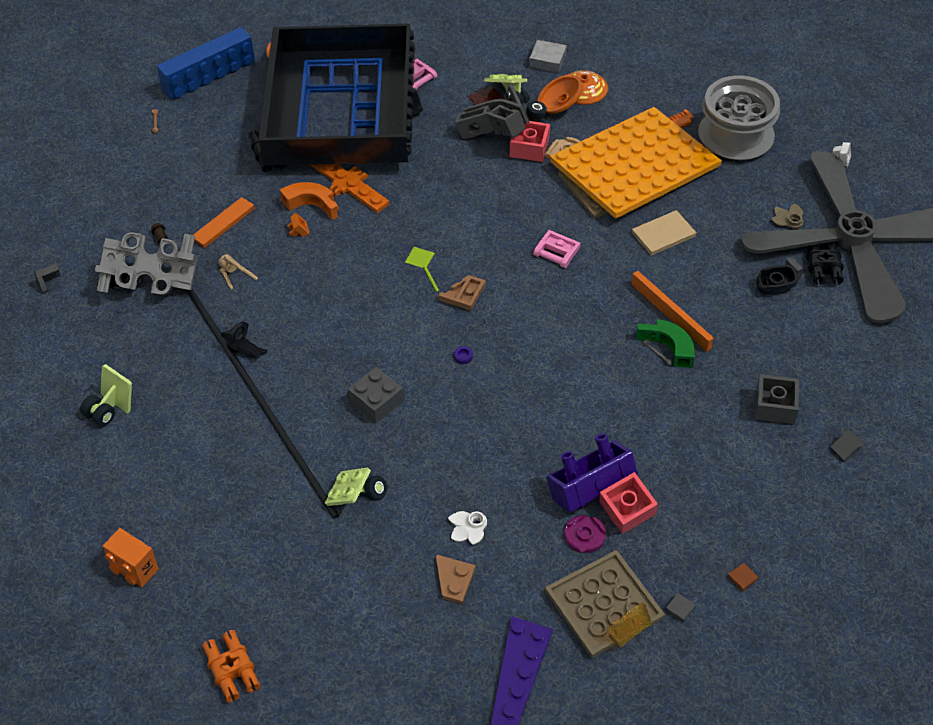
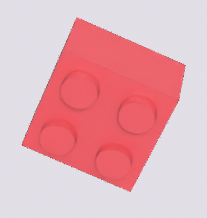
M529 121L528 124L524 123L526 128L518 136L511 137L510 157L543 162L550 139V124Z
M635 472L600 492L599 503L622 534L657 514L658 503Z

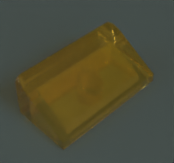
M641 602L610 625L609 638L619 648L651 625V618L646 604Z

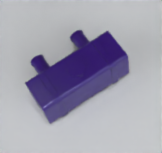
M601 433L595 436L598 449L575 461L574 453L571 451L562 453L561 459L564 467L546 476L552 499L568 512H572L598 498L601 491L635 472L638 476L632 451L615 440L609 443L608 435Z

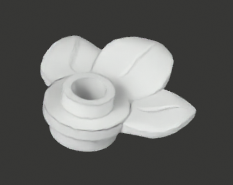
M460 511L448 517L449 521L456 526L451 535L453 541L463 542L469 540L472 545H475L483 539V530L487 526V518L483 513L476 511L469 514L465 511ZM480 521L479 524H474L473 522Z

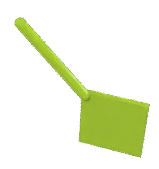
M414 247L405 263L424 268L433 288L438 292L439 289L427 268L435 253Z

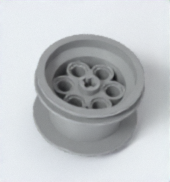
M728 76L712 83L703 98L702 107L706 116L701 120L698 128L699 138L703 145L716 155L733 160L752 159L766 153L772 147L775 138L772 125L775 124L780 115V99L776 91L766 82L749 76Z

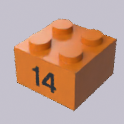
M121 528L102 546L105 558L110 565L109 569L116 575L122 574L125 576L126 581L133 586L137 584L143 587L159 570L152 548Z

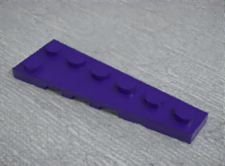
M513 616L511 617L491 725H519L553 629Z

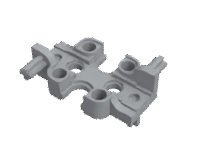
M129 232L123 236L122 241L105 238L101 263L95 267V271L100 273L97 291L108 293L111 275L115 276V281L119 286L136 290L137 280L144 274L149 275L153 280L151 293L168 295L172 292L173 287L192 290L198 256L192 254L195 236L184 234L181 252L176 242L162 238L160 249L155 254H148L145 251L146 236ZM131 238L137 239V244L134 247L129 245ZM168 245H173L174 251L171 254L165 252V248ZM128 256L135 258L134 265L128 266L125 260ZM164 263L171 264L172 269L169 273L162 271ZM124 274H129L130 281L124 284L122 277ZM161 281H165L167 284L166 289L160 291L158 288Z

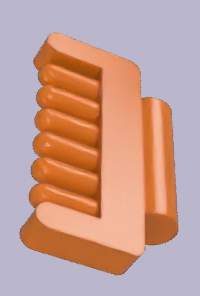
M684 109V113H677V116H670L669 119L680 128H684L692 124L691 120H693L694 116L687 109Z

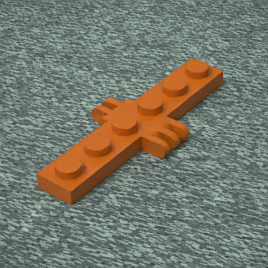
M339 164L310 165L333 181L329 189L335 196L348 192L376 213L390 205L388 199L362 182L368 178V174L358 167L354 166L347 171Z

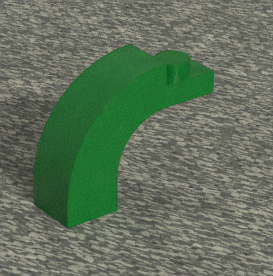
M657 319L656 325H637L636 340L663 343L673 353V367L693 368L695 357L694 344L684 329L672 322Z

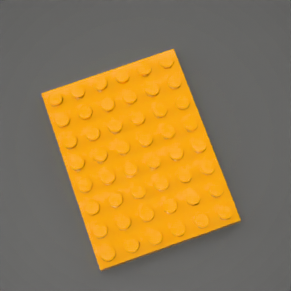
M655 107L550 156V162L615 219L721 166L722 162L721 159Z

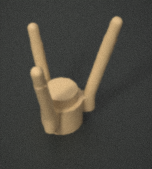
M223 255L219 259V265L221 266L219 271L223 274L230 289H233L227 272L232 273L239 269L253 279H258V277L241 266L230 255Z

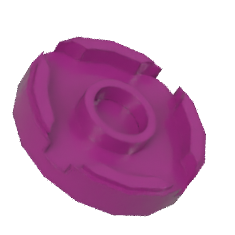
M579 515L567 523L564 532L565 540L568 546L580 553L597 551L605 542L606 529L597 518Z

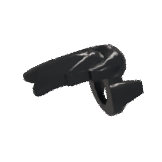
M245 321L237 323L229 331L221 332V337L226 339V345L237 352L252 356L253 358H259L260 355L267 353L266 349L257 347L245 338L249 324Z

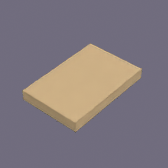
M677 210L632 229V234L651 256L696 237V231Z

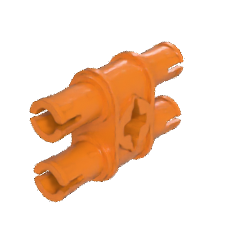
M230 630L229 633L232 639L229 638L227 632L222 636L229 651L220 654L215 640H208L211 649L207 642H204L202 645L209 660L207 666L211 669L215 678V684L221 687L227 702H233L230 693L233 694L235 700L240 697L233 682L238 677L242 678L249 693L254 692L251 683H253L256 690L261 687L254 673L255 665L250 661L247 654V648L241 645L236 631Z

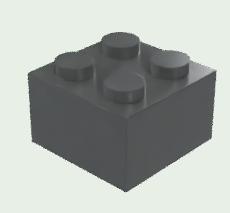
M377 367L348 388L349 402L374 423L379 422L404 402L403 387Z
M760 374L756 387L755 420L795 424L799 409V379Z

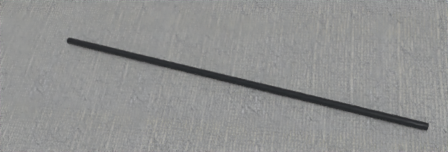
M193 288L192 290H186L332 518L338 517L339 514L335 507L325 504L327 499L326 493L233 350L226 345V339L221 337L220 330Z

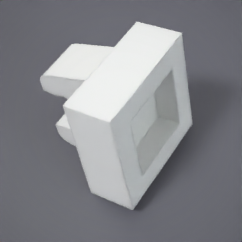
M843 142L842 146L834 147L832 154L840 158L846 167H848L851 158L850 143Z

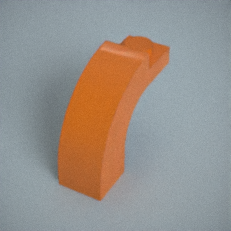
M301 182L288 185L279 190L281 201L289 211L299 206L310 204L323 209L331 220L338 217L337 211L339 208L334 201V193L323 185Z

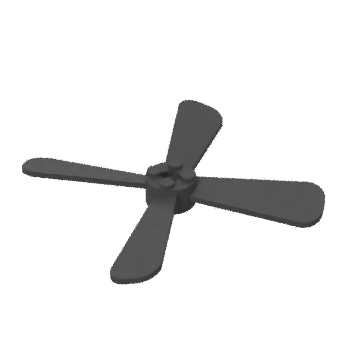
M813 152L810 161L839 215L837 227L748 232L741 237L742 246L745 250L752 253H767L836 241L841 248L851 252L866 318L874 323H885L899 318L905 310L906 302L874 249L872 241H933V208L875 220L870 214L856 210L845 168L840 158L829 152Z

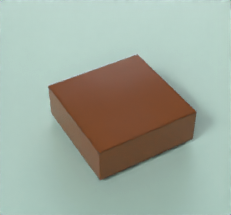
M745 563L728 574V578L742 592L757 582L759 578Z

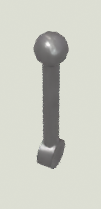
M644 340L643 345L649 347L662 358L667 366L673 365L672 359H667L651 345L649 340Z

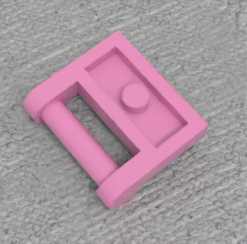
M415 60V64H413L414 75H412L414 80L423 74H427L414 82L412 87L416 88L417 91V88L429 80L437 78V73L420 60Z
M548 230L536 246L533 255L558 263L560 267L566 269L580 249L581 243ZM544 248L549 249V250H551V251H553V252H556V253H558V254H560V255H563L564 258L559 257V256H557V255H555V254H552V253H550V252H548V251H545Z

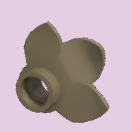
M793 204L789 210L775 207V217L771 220L776 225L787 226L791 229H799L803 226V211L797 204Z

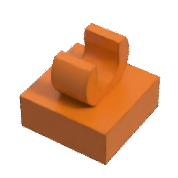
M297 213L290 216L292 222L287 225L291 230L289 234L293 237H296L298 234L302 237L309 235L307 222Z

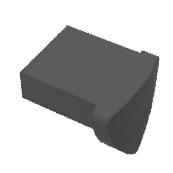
M56 263L34 272L35 279L43 293L48 291L44 282L60 276Z
M846 429L845 433L830 446L845 462L860 448L862 449L865 446L864 442L849 429Z

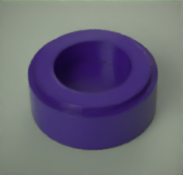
M466 346L458 347L454 351V359L459 364H467L473 359V351Z

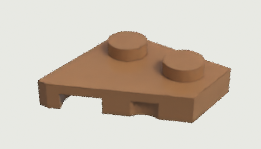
M468 275L461 282L452 285L451 290L446 293H439L438 300L471 311L486 286V280Z
M437 555L436 563L442 599L463 604L476 565Z

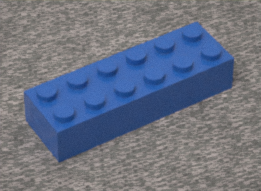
M240 27L157 65L163 92L173 100L205 84H209L211 81L222 78L228 73L237 71L243 66L250 65L255 61L252 37Z

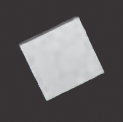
M537 40L530 56L529 68L559 73L566 57L567 45Z

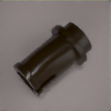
M161 223L152 225L151 233L155 235L159 245L162 238L169 239L165 233L164 225Z

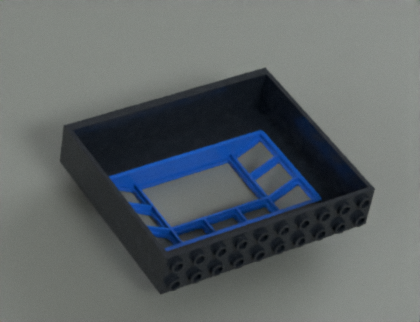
M410 23L273 27L258 140L263 166L408 162V155L412 154L411 145H409V143H412V133L409 131H412L411 120H413V110L411 109L413 108V98L411 97L414 96L412 87L414 86V76L412 75H414L413 64H415V56L413 54L415 53V43L412 41L414 40V30H411ZM377 65L378 84H359V66ZM353 66V84L334 85V67ZM329 67V85H310V68ZM377 91V101L358 102V92ZM311 92H353L350 136L305 137L309 94ZM357 109H376V119L356 120ZM356 127H375V135H355Z

